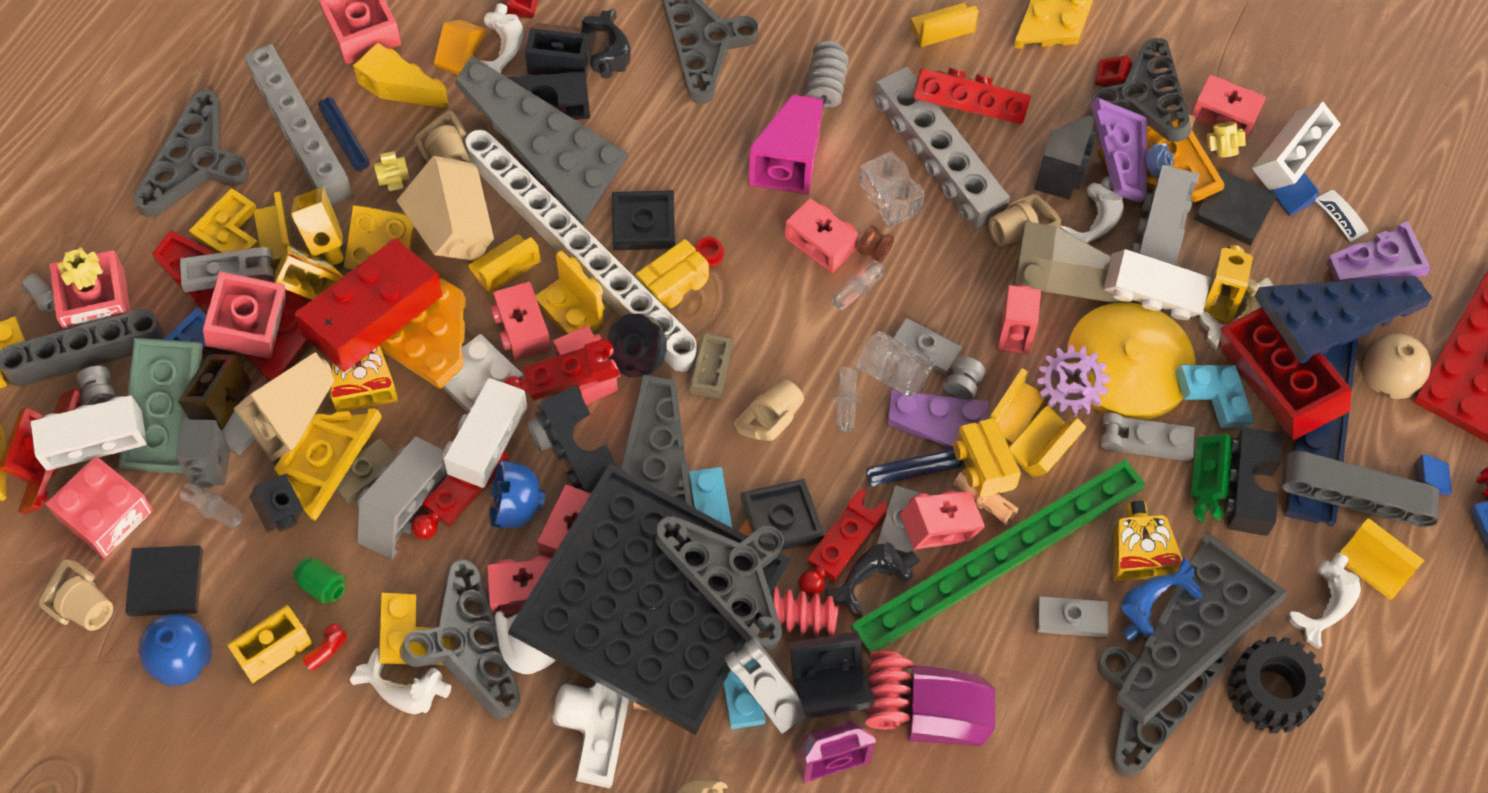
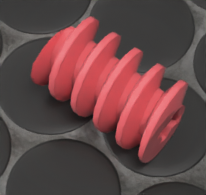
M774 588L771 597L780 625L782 626L783 622L786 623L787 633L792 634L796 625H799L801 635L806 636L810 627H813L816 638L821 636L824 629L827 630L828 636L835 635L839 604L837 607L834 606L833 596H828L824 604H821L819 594H814L811 601L807 602L805 592L801 591L797 600H794L792 590L787 589L783 598H780L778 588Z
M873 651L869 654L871 663L869 664L868 672L871 676L868 678V683L874 697V705L866 709L869 716L866 718L865 724L874 729H895L900 726V723L910 721V715L902 713L901 710L910 708L911 702L902 699L901 696L910 695L912 692L910 687L904 686L902 683L912 680V675L903 672V670L912 668L913 662L903 658L902 655L896 652Z

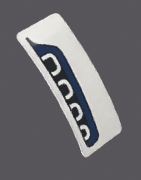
M1330 190L1316 198L1315 201L1334 219L1350 242L1369 232L1353 208L1336 191Z

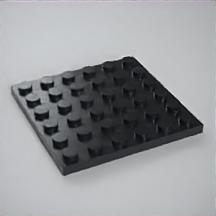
M609 464L511 624L508 635L696 735L731 671L724 657L732 651L737 653L742 650L746 640L658 547L655 542L656 529L662 519L673 516L739 543L743 542L748 536ZM666 529L664 536L667 539L671 536L676 539L678 532L676 530L669 532ZM688 538L685 540L684 545L690 542ZM758 542L759 545H760V547L763 548L764 550H767V551L773 550V549H771V548L765 546L764 544ZM679 544L678 546V552H680L681 548L683 547L681 544ZM692 551L685 555V560L692 566H699L704 562L703 557L698 552ZM781 553L763 568L770 594H772L790 558ZM738 556L733 560L735 567L739 570L747 571L752 568L751 561L747 557ZM713 576L708 580L709 586L715 591H723L727 588L726 581L719 576ZM737 601L732 604V610L738 616L744 617L751 612L750 607L745 602ZM757 613L753 621L747 625L749 628L753 622L756 624L760 614Z

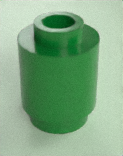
M304 558L298 563L293 572V579L297 582V586L322 604L337 601L345 591V577L318 558Z

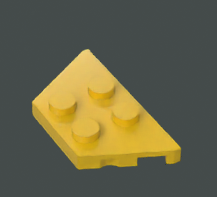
M1031 0L1016 37L1014 48H1023L1024 44L1040 43L1041 47L1053 46L1055 44H1078L1094 0Z
M372 408L368 409V414L351 415L349 411L336 412L332 415L314 414L296 447L285 453L274 467L279 476L286 474L301 505L311 520H317L381 420L382 415L379 410Z

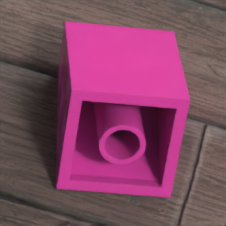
M807 95L791 96L751 145L749 165L750 186L809 195L821 133L823 99Z

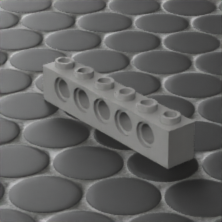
M267 45L244 55L252 80L313 189L324 187L332 206L352 198L353 194L345 171L273 45Z
M905 67L877 81L876 94L874 96L877 108L887 114L894 130L903 135L911 152L914 155H918L924 162L927 173L937 179L944 195L948 199H952L957 205L961 217L966 222L969 221L974 229L977 230L988 224L991 217L1006 210L1010 196L937 104L913 98L917 78L910 69Z

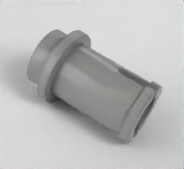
M37 274L27 276L22 282V289L37 301L36 304L40 310L47 312L55 311L53 288L51 289Z

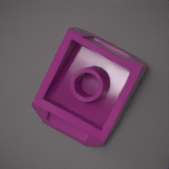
M913 665L911 671L912 680L910 681L912 705L909 741L983 745L995 730V688L984 678L973 674L944 668Z
M851 721L817 733L806 734L795 753V760L803 784L871 763L876 743L875 737L872 733Z

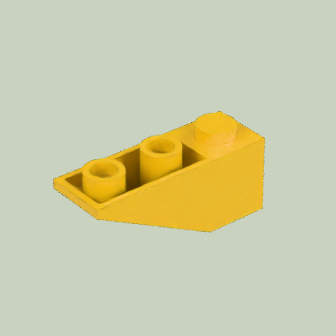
M377 43L353 65L358 84L380 99L445 109L449 106L445 85L436 78L431 79L425 75L416 64H409L391 48L387 49Z

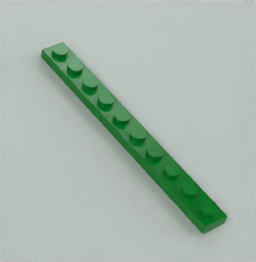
M1125 459L851 624L850 630L852 632L858 631L861 645L868 655L873 651H880L1141 492L1146 484Z

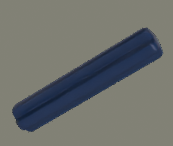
M326 97L324 100H320L318 103L319 110L354 169L362 171L368 168L370 165L369 158L333 98Z
M950 449L870 466L866 469V478L870 486H876L959 468L963 462L958 460L954 450Z

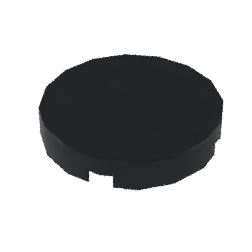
M644 313L622 316L623 318L611 326L607 336V340L612 344L615 351L612 356L608 357L609 360L613 359L620 374L627 377H643V375H650L656 372L662 365L667 352V339L662 326L653 317Z

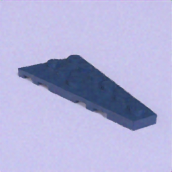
M1416 276L1259 287L1254 296L1300 364L1309 361L1312 355L1327 353L1330 347L1334 345L1342 346L1373 332L1374 328L1380 324L1386 326L1398 316L1405 317L1427 307L1433 298Z

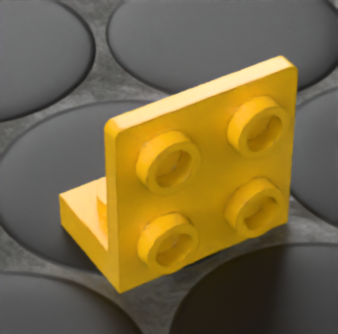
M353 205L344 267L354 269L394 238L411 250L413 232L416 228L405 213Z
M561 250L556 253L559 279L535 296L539 308L564 335L587 325L594 332L604 324V305L601 296L603 290L594 278H587L583 273L581 265L574 257L571 256L569 258Z

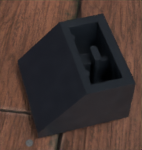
M537 23L530 28L526 44L527 73L531 75H549L569 71H586L587 80L596 30Z
M1089 115L1051 131L1034 190L1070 200L1073 188L1080 189L1098 132L1092 129L1095 121L1094 116Z

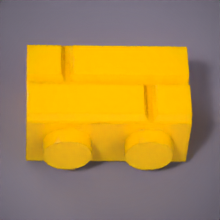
M684 239L637 272L635 276L665 308H673L682 301L683 295L691 289L699 290L705 285L709 277V264Z
M991 418L980 421L978 424L971 423L961 426L958 429L956 441L953 442V450L958 460L963 459L968 485L971 488L975 487L981 498L995 495L997 492L1003 493L1014 490L1018 485L1021 472L996 419Z
M286 605L226 645L253 684L295 656V652H301L313 643L295 614Z

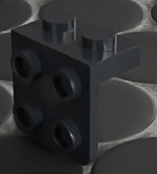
M858 631L790 642L792 677L806 717H824L831 714L859 711L873 707L874 697L862 667L861 638Z

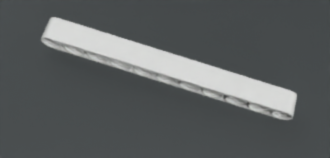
M485 130L471 132L465 140L470 163L476 165L479 174L557 253L562 250L569 258L572 256L579 262L587 278H594L603 290L602 298L621 317L626 314L644 313L653 317L663 329L667 330L664 332L667 339V352L664 361L671 368L679 372L692 369L697 358L696 339L489 132ZM576 247H584V248L578 249V250H577V249H574V248H576ZM596 267H604V268L601 269V270H595V269H594V268H596ZM617 287L625 288L620 291L614 290ZM636 308H645V309H646V310L640 311V312H639V311H635ZM684 349L689 352L685 354H679L676 351Z

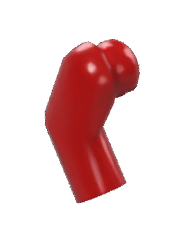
M333 623L328 625L323 631V636L326 639L302 658L304 664L311 671H315L345 644L347 633L345 630H342L339 624Z

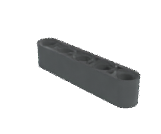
M140 309L4 347L0 351V369L13 385H27L131 356L134 338L163 340L164 331L152 311Z
M1303 451L1289 452L1284 456L1282 488L1286 492L1413 526L1430 527L1438 523L1439 489L1432 485Z

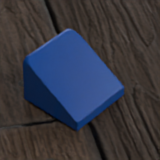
M1303 172L1296 183L1275 189L1272 193L1277 195L1276 201L1291 216L1314 204L1319 190Z
M1420 455L1414 463L1416 481L1438 488L1439 495H1451L1449 463L1429 455Z

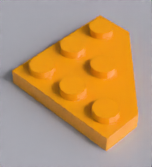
M1178 121L1172 122V125L1178 127ZM1147 126V152L1156 143H1166V150L1174 156L1173 167L1200 174L1197 185L1192 193L1191 201L1197 202L1224 189L1223 180L1192 130L1189 137L1185 140L1172 142L1166 140L1150 126ZM1100 147L1098 148L1097 155L1109 173L1103 149ZM1147 166V189L1153 190L1157 178L1151 175Z
M442 278L439 280L443 297L380 345L383 353L439 389L463 368L462 343H464L465 333L463 309L466 306V298L462 290Z

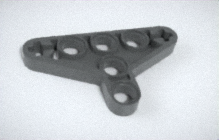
M662 0L688 96L695 103H708L714 98L727 50L754 44L758 39V23L750 16H739L721 20L702 0H679V4L676 5L674 0ZM684 14L689 17V20L679 23L674 20V17ZM741 27H750L753 32L749 35H742L737 30ZM713 32H720L725 37L715 41L709 38V35ZM690 37L696 43L691 46H685L680 41L683 38ZM690 61H699L703 66L699 69H690L687 67V64ZM701 79L702 86L706 91H700L697 88V80Z
M1152 38L1142 45L1124 84L1099 89L1092 95V102L1098 98L1105 101L1112 100V104L1147 117V125L1168 141H1182L1191 134L1190 119L1167 40L1163 38ZM1159 52L1160 56L1154 57V53ZM1167 68V70L1162 72H1154L1157 69ZM1169 86H1170V87H1173L1172 89L1165 90V91H1160V90H1159L1160 88H1163V87H1169ZM1138 93L1143 94V95H1141V96H1139V97H1134V98H1130V97H1129L1130 95H1133V94H1138ZM1171 105L1178 106L1177 108L1171 110L1164 109L1165 107ZM1178 121V127H1174L1172 122Z
M202 90L193 95L134 195V202L138 211L143 216L155 217L208 179L229 186L241 185L248 179L249 170L245 160L239 155L221 150V105L214 92ZM197 124L200 126V129L195 133L187 134L184 132L185 128L189 125ZM176 148L186 149V153L181 157L174 158L170 156L171 152ZM203 157L214 158V161L209 166L203 167L198 165V162ZM237 165L242 167L241 171L236 175L226 174V170L231 166ZM162 172L172 173V177L165 182L156 180L157 176Z
M671 516L662 519L658 523L655 533V542L658 547L746 641L755 637L766 652L773 650L781 639L782 629L763 568L780 554L784 544L782 533L775 527L763 526L739 543L677 517ZM666 529L669 532L676 530L678 532L676 539L673 536L667 539L664 536ZM762 536L771 537L776 542V548L770 551L764 550L760 547L758 539ZM688 538L690 542L684 545L685 540ZM679 544L683 546L680 552L677 551ZM698 552L703 557V564L699 566L688 564L685 560L686 553ZM738 556L747 557L751 561L752 568L747 571L739 570L735 567L733 560ZM713 576H719L726 581L727 588L723 591H715L709 586L708 580ZM737 601L745 602L750 607L751 612L744 617L738 616L733 612L732 604ZM759 613L762 617L758 618L756 624L753 622V624L749 628L747 625L750 624L755 618V615ZM769 629L772 632L770 639L767 637L760 639L758 637L760 630L764 632Z
M467 560L455 561L447 571L444 579L435 628L410 632L400 646V657L407 665L412 667L443 663L490 715L498 719H505L510 717L518 707L520 702L519 691L512 670L503 659L499 647L495 619L479 571L472 562ZM458 572L462 577L468 578L466 583H464V580L461 577H456ZM465 601L475 602L480 608V613L471 614L467 612L463 603ZM476 631L486 633L490 638V644H479L474 639L473 633ZM445 636L452 637L458 643V649H446L441 642V638ZM411 642L421 643L426 650V654L423 656L414 655L410 652L408 644ZM484 663H495L500 669V675L491 676L486 673ZM499 694L502 700H508L509 703L506 707L503 702L496 701Z
M1110 647L1103 652L1098 662V670L1104 679L1118 690H1121L1138 659L1121 647ZM1225 652L1206 672L1197 677L1201 684L1200 690L1192 692L1185 688L1172 699V701L1179 705L1180 715L1171 717L1166 715L1163 709H1161L1147 723L1142 725L1126 710L1121 709L1112 761L1114 769L1120 775L1134 777L1142 772L1224 670L1229 661L1228 652ZM1111 656L1120 658L1123 661L1124 670L1121 672L1109 670L1106 666V659ZM1147 725L1155 727L1159 731L1160 739L1157 742H1148L1141 734L1142 727ZM1137 745L1142 750L1135 758L1134 762L1136 764L1125 765L1123 763L1124 755L1128 756Z

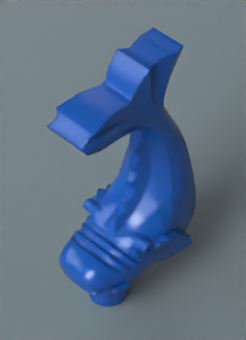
M1185 557L1182 558L1181 566L1177 572L1143 581L1124 596L1122 610L1132 624L1121 632L1130 642L1140 634L1145 639L1153 635L1154 628L1149 621L1152 603L1170 585H1179L1192 597L1202 600L1203 593L1198 584L1192 580L1194 568Z

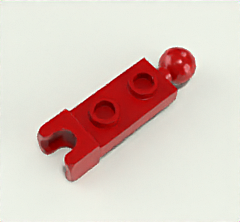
M600 339L585 344L584 348L525 366L526 378L521 379L517 376H509L503 380V383L524 390L525 393L529 391V396L533 400H537L562 392L574 385L578 387L594 381L600 383L615 378L619 375V371L615 368L612 361H603L605 358L612 356L615 351L607 339Z
M503 451L484 488L448 475L423 501V507L429 513L420 514L414 518L411 524L412 534L422 541L429 540L435 536L439 521L450 527L494 480L498 464H501V461L510 462L508 454Z
M864 489L857 491L847 504V508L808 557L807 564L813 567L814 570H807L801 574L798 586L802 592H805L809 597L814 596V594H820L825 587V576L834 582L839 578L869 536L875 532L884 520L888 510L884 502L879 503L875 509L868 510L863 507L866 491Z

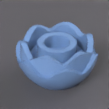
M1166 143L1154 144L1146 154V163L1154 178H1158L1162 165L1173 167L1174 156L1166 150Z

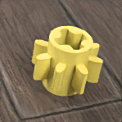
M1235 122L1216 124L1213 126L1214 133L1207 134L1208 148H1210V151L1216 150L1217 157L1238 155L1239 146H1246L1245 131L1242 128L1237 129V123Z
M395 151L380 154L382 162L374 163L379 186L387 184L389 192L403 189L402 181L410 179L405 158H396Z
M79 247L78 250L65 252L63 263L57 265L62 273L61 278L64 283L70 285L74 282L78 290H81L82 287L95 285L97 274L103 273L95 252L87 255L82 247Z

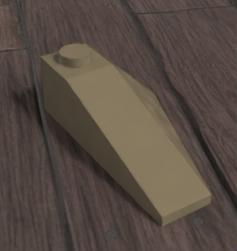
M1025 221L1013 281L1014 286L1025 285L1043 292L1115 303L1125 302L1113 298L1114 293L1103 290L1111 256L1056 226ZM1132 300V301H1131L1132 303H1139L1138 301H1135V300Z

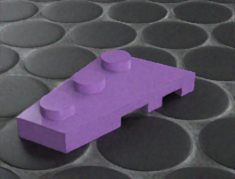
M1098 98L1091 103L1114 194L1139 203L1147 198V117Z
M1409 221L1400 224L1398 229L1392 232L1384 231L1377 234L1374 240L1365 244L1359 242L1332 254L1327 261V266L1334 282L1427 276L1431 268Z
M891 390L888 425L922 440H932L944 445V449L950 450L953 449V442L956 441L958 429L961 426L971 423L978 424L980 421L987 420L989 401Z

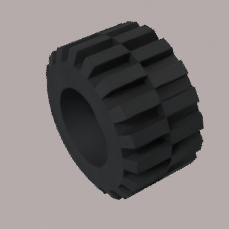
M1273 636L1268 637L1265 642L1261 639L1254 642L1251 647L1244 651L1231 670L1232 674L1228 679V685L1232 687L1228 692L1229 699L1236 700V703L1233 705L1236 713L1242 711L1245 714L1242 720L1247 724L1251 720L1257 723L1255 729L1263 731L1265 727H1269L1270 733L1277 734L1281 729L1286 733L1292 731L1296 726L1300 727L1318 708L1325 695V691L1322 689L1326 686V677L1319 676L1324 670L1321 663H1314L1313 660L1316 658V655L1312 651L1307 654L1302 650L1305 645L1297 642L1296 645L1290 644V638L1283 637L1277 642L1276 637ZM1270 671L1283 676L1291 686L1293 698L1281 699L1267 692L1261 683L1260 672Z

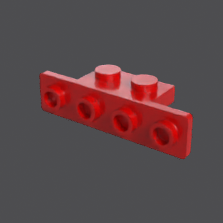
M950 67L948 73L938 70L937 72L927 69L919 70L913 98L1010 122L1024 123L1031 99L1029 94L992 84L993 78L976 74L975 79L965 77V71Z
M74 388L61 394L54 413L61 414L80 407L78 399L81 391ZM27 407L19 411L0 462L1 471L28 482L18 512L24 515L40 509L45 504L48 498L47 485L58 469L47 471L35 457L31 421L41 419L44 415Z

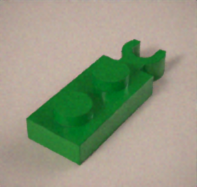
M1228 434L1196 438L1191 497L1197 502L1194 506L1193 514L1200 522H1204L1205 513L1210 509L1211 516L1216 521L1222 518L1223 511L1218 504V500L1228 498L1233 440Z

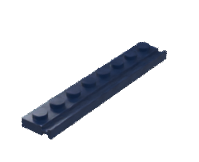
M1358 338L1342 346L1334 345L1330 347L1327 353L1323 354L1351 389L1353 386ZM1349 412L1295 439L1293 451L1308 452L1344 462ZM1288 492L1285 516L1317 524L1318 522L1327 523L1330 527H1333L1336 523L1337 505Z

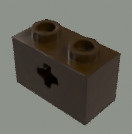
M208 355L178 402L190 420H216L219 428L223 430L235 411L234 407L243 399L252 382L236 355Z

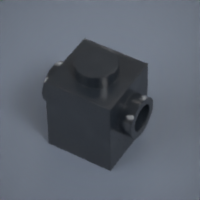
M286 474L255 486L249 496L267 532L278 528L279 532L293 527L298 523L297 519L304 510Z

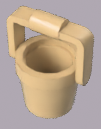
M451 110L435 119L415 136V142L427 162L433 156L470 163L464 139L467 131L460 118ZM453 121L456 127L448 126V124Z
M1032 194L1011 202L1006 210L989 219V230L995 243L1003 247L1021 242L1025 221L1039 223L1032 206H1035L1041 215L1050 222L1047 225L1060 228L1061 219L1056 211L1039 195Z
M781 379L764 394L757 396L751 405L735 420L734 426L738 433L745 437L766 441L774 440L793 420L794 414L804 402L803 394L794 383ZM756 418L765 428L749 423Z
M63 560L39 600V606L58 622L68 625L69 621L72 620L90 631L97 630L105 625L113 612L112 603L93 582L95 575L78 562L72 560ZM71 569L80 575L65 582Z

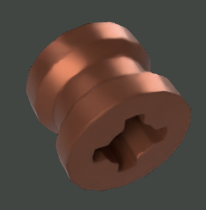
M871 225L862 236L857 252L861 255L868 254L873 258L874 262L881 264L892 248L894 236L890 234L883 235L877 227Z

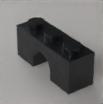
M586 71L507 77L545 102L553 104L558 110L572 119H590Z
M574 385L536 404L539 411L535 412V416L543 430L549 429L554 441L550 442L551 448L558 460L564 459L569 469L565 474L570 485L589 492L596 487L609 464L616 467L617 465L607 445H602L592 451H586L575 443L573 438L575 425L591 414L577 386Z
M1242 427L1237 438H1232L1231 457H1233V467H1230L1229 476L1231 494L1225 501L1224 516L1228 517V529L1268 536L1276 524L1278 493L1260 488L1255 483L1253 476H1273L1281 461L1282 433Z

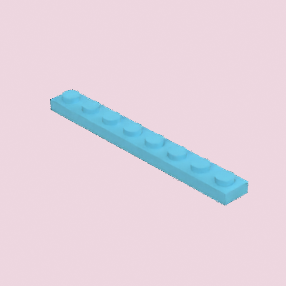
M722 467L689 471L694 508L732 528ZM752 659L745 665L750 669L756 665V661ZM731 670L723 684L730 728L736 729L765 724L764 710L740 678Z

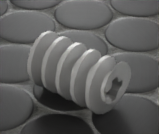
M821 41L813 47V56L811 57L804 96L823 99V107L833 108L839 106L842 101L841 95L844 90L843 85L845 84L846 66L849 63V57L844 53V48L838 42Z

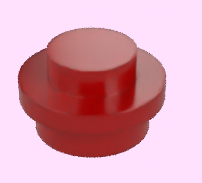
M704 237L694 246L695 250L707 260L709 267L720 264L724 258V247L714 237Z

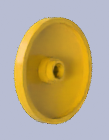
M1132 302L1111 303L1089 312L1073 329L1066 348V353H1068L1069 345H1073L1075 352H1080L1084 346L1086 347L1087 356L1090 357L1095 352L1098 354L1096 364L1104 362L1106 364V370L1101 374L1109 375V383L1101 385L1108 388L1107 395H1098L1101 399V405L1096 406L1091 403L1090 406L1103 414L1116 413L1124 418L1139 420L1154 419L1174 409L1183 400L1175 371L1181 365H1196L1194 350L1188 336L1172 318L1161 311L1148 310L1143 308L1142 304ZM1067 362V364H1077V363H1078V362ZM1091 372L1087 381L1094 388L1096 381L1093 372ZM1076 377L1073 380L1069 378L1071 383L1075 382L1079 384L1078 377Z

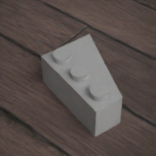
M1162 165L1152 194L1147 193V198L1143 201L1142 211L1147 212L1146 218L1140 217L1136 236H1140L1141 239L1139 244L1134 243L1132 252L1176 266L1185 233L1184 227L1187 214L1192 206L1191 196L1200 174Z
M416 436L407 446H402L399 449L395 460L390 466L383 467L374 484L370 488H365L358 497L359 544L393 560L398 552L395 549L397 540L403 532L410 534L411 519L419 507H423V501L448 476L445 462L442 458L444 450Z

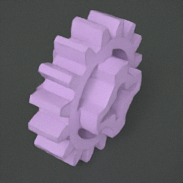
M1069 345L1068 353H1063L1060 348H1057V357L1054 359L1047 355L1045 362L1048 367L1040 366L1039 374L1044 377L1037 379L1038 387L1045 388L1040 392V396L1042 399L1050 397L1048 406L1051 409L1057 405L1060 406V415H1064L1067 409H1070L1073 416L1077 417L1078 409L1081 408L1089 414L1091 403L1096 406L1101 405V399L1098 395H1107L1108 388L1101 385L1109 383V375L1101 374L1106 370L1105 362L1096 364L1098 354L1095 352L1090 357L1087 356L1086 347L1084 346L1080 352H1075L1073 345ZM1067 362H1078L1077 364H1067ZM1091 372H1093L1096 381L1094 388L1087 381ZM1053 374L1060 381L1055 390L1051 384ZM1069 377L1073 380L1078 377L1079 384L1073 382L1069 385L1067 384V378ZM1068 398H1080L1079 400H1068Z

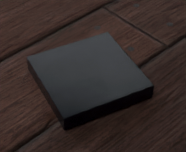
M1221 169L1219 176L1224 182V189L1206 197L1194 219L1251 246L1277 195Z
M674 190L612 192L613 250L671 249L674 247Z
M805 479L741 492L740 500L746 517L749 520L752 533L763 526L777 528L784 538L781 550L820 542L825 537ZM762 536L758 539V542L773 550L776 548V542L771 537Z
M201 546L132 548L126 614L128 616L198 613L203 555Z

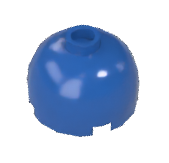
M501 461V464H498L491 490V496H494V507H497V509L490 507V525L497 528H519L525 526L533 519L536 509H543L545 490L539 489L537 476L527 466L508 461Z
M167 614L155 619L145 628L139 639L138 653L143 668L153 679L167 686L183 685L195 680L200 675L199 672L204 668L205 664H209L212 657V643L205 628L194 618L184 614Z

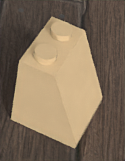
M433 156L397 199L398 204L434 255L475 261L486 252V248L494 240L478 168L473 163Z
M316 352L251 393L234 407L236 413L271 462H274L296 447L335 380L331 375L332 369L328 362L323 358H319Z

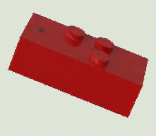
M394 238L295 312L302 336L345 373L443 297L438 272Z
M1262 307L1220 328L1221 351L1232 365H1236L1237 371L1292 440L1350 412L1352 389L1323 354L1319 355L1317 353L1312 355L1309 361L1300 364Z

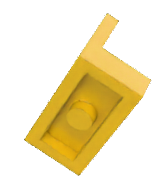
M964 2L912 17L910 27L920 47L975 32L979 11L976 6L967 8Z
M280 191L274 192L275 206L253 210L260 247L272 250L273 262L270 264V267L278 266L287 246L293 247L288 214Z
M516 234L468 265L469 271L487 293L491 294L541 262L539 246L532 237L524 240L520 234Z
M1023 368L989 418L996 419L1008 446L1013 443L1035 418L1046 400L1041 398V391L1025 383L1028 371Z
M1046 406L1013 441L1009 449L1019 465L1032 478L1047 473L1085 430L1086 426L1078 418L1065 423L1049 406Z
M1369 518L1340 552L1349 559L1346 567L1390 600L1396 596L1425 561Z

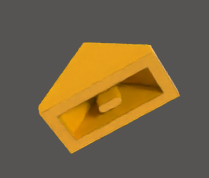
M461 19L444 22L434 60V67L459 75L487 34V28Z

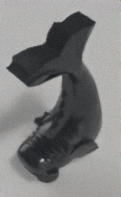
M616 9L603 10L600 16H588L582 20V28L609 33V47L605 46L604 51L594 54L590 58L592 70L600 73L604 79L610 78L612 71H626V66L630 63L631 59L629 41L622 30L613 23L617 17Z
M888 542L886 544H877L856 561L844 585L840 588L825 589V594L833 596L834 605H846L849 612L855 618H862L861 605L853 593L855 586L876 573H886L889 576L895 574L901 581L909 582L913 577L910 568L920 562L914 551H910L904 557H901L892 544Z

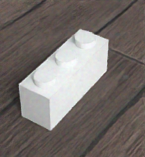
M1324 102L1297 110L1252 167L1253 171L1269 191L1296 183L1341 124Z
M1124 249L1112 254L1103 290L1114 293L1113 298L1125 302L1135 300L1141 302L1142 307L1152 311L1163 309L1171 312L1170 316L1173 318L1189 320L1190 317L1203 314L1211 277Z
M488 378L484 387H479L475 392L472 409L468 415L464 414L458 425V434L453 442H448L442 457L448 475L481 488L485 487L527 408L524 390L492 378Z
M132 395L114 397L108 402L96 405H83L73 411L61 414H48L41 419L31 421L35 457L47 471L91 460L95 456L99 458L147 445L142 410Z

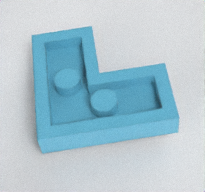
M1181 365L1175 371L1184 400H1212L1220 428H1249L1255 422L1236 365Z

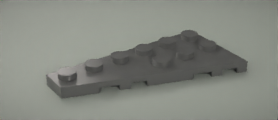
M472 56L457 76L455 85L478 111H482L493 123L492 127L499 135H504L511 143L513 151L542 183L548 185L555 193L557 201L563 207L566 206L575 216V219L583 226L629 154Z
M643 375L621 470L693 507L676 382L672 379Z
M1208 532L1202 541V546L1197 555H1194L1190 562V565L1194 568L1192 580L1203 593L1202 600L1192 597L1183 587L1177 586L1158 621L1157 628L1146 642L1140 659L1134 664L1117 695V704L1142 725L1147 723L1286 599V590Z

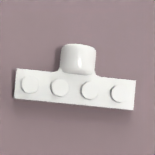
M595 682V686L591 688L563 684L557 694L552 717L555 725L579 730L583 734L584 740L575 781L611 788L629 699L598 682Z

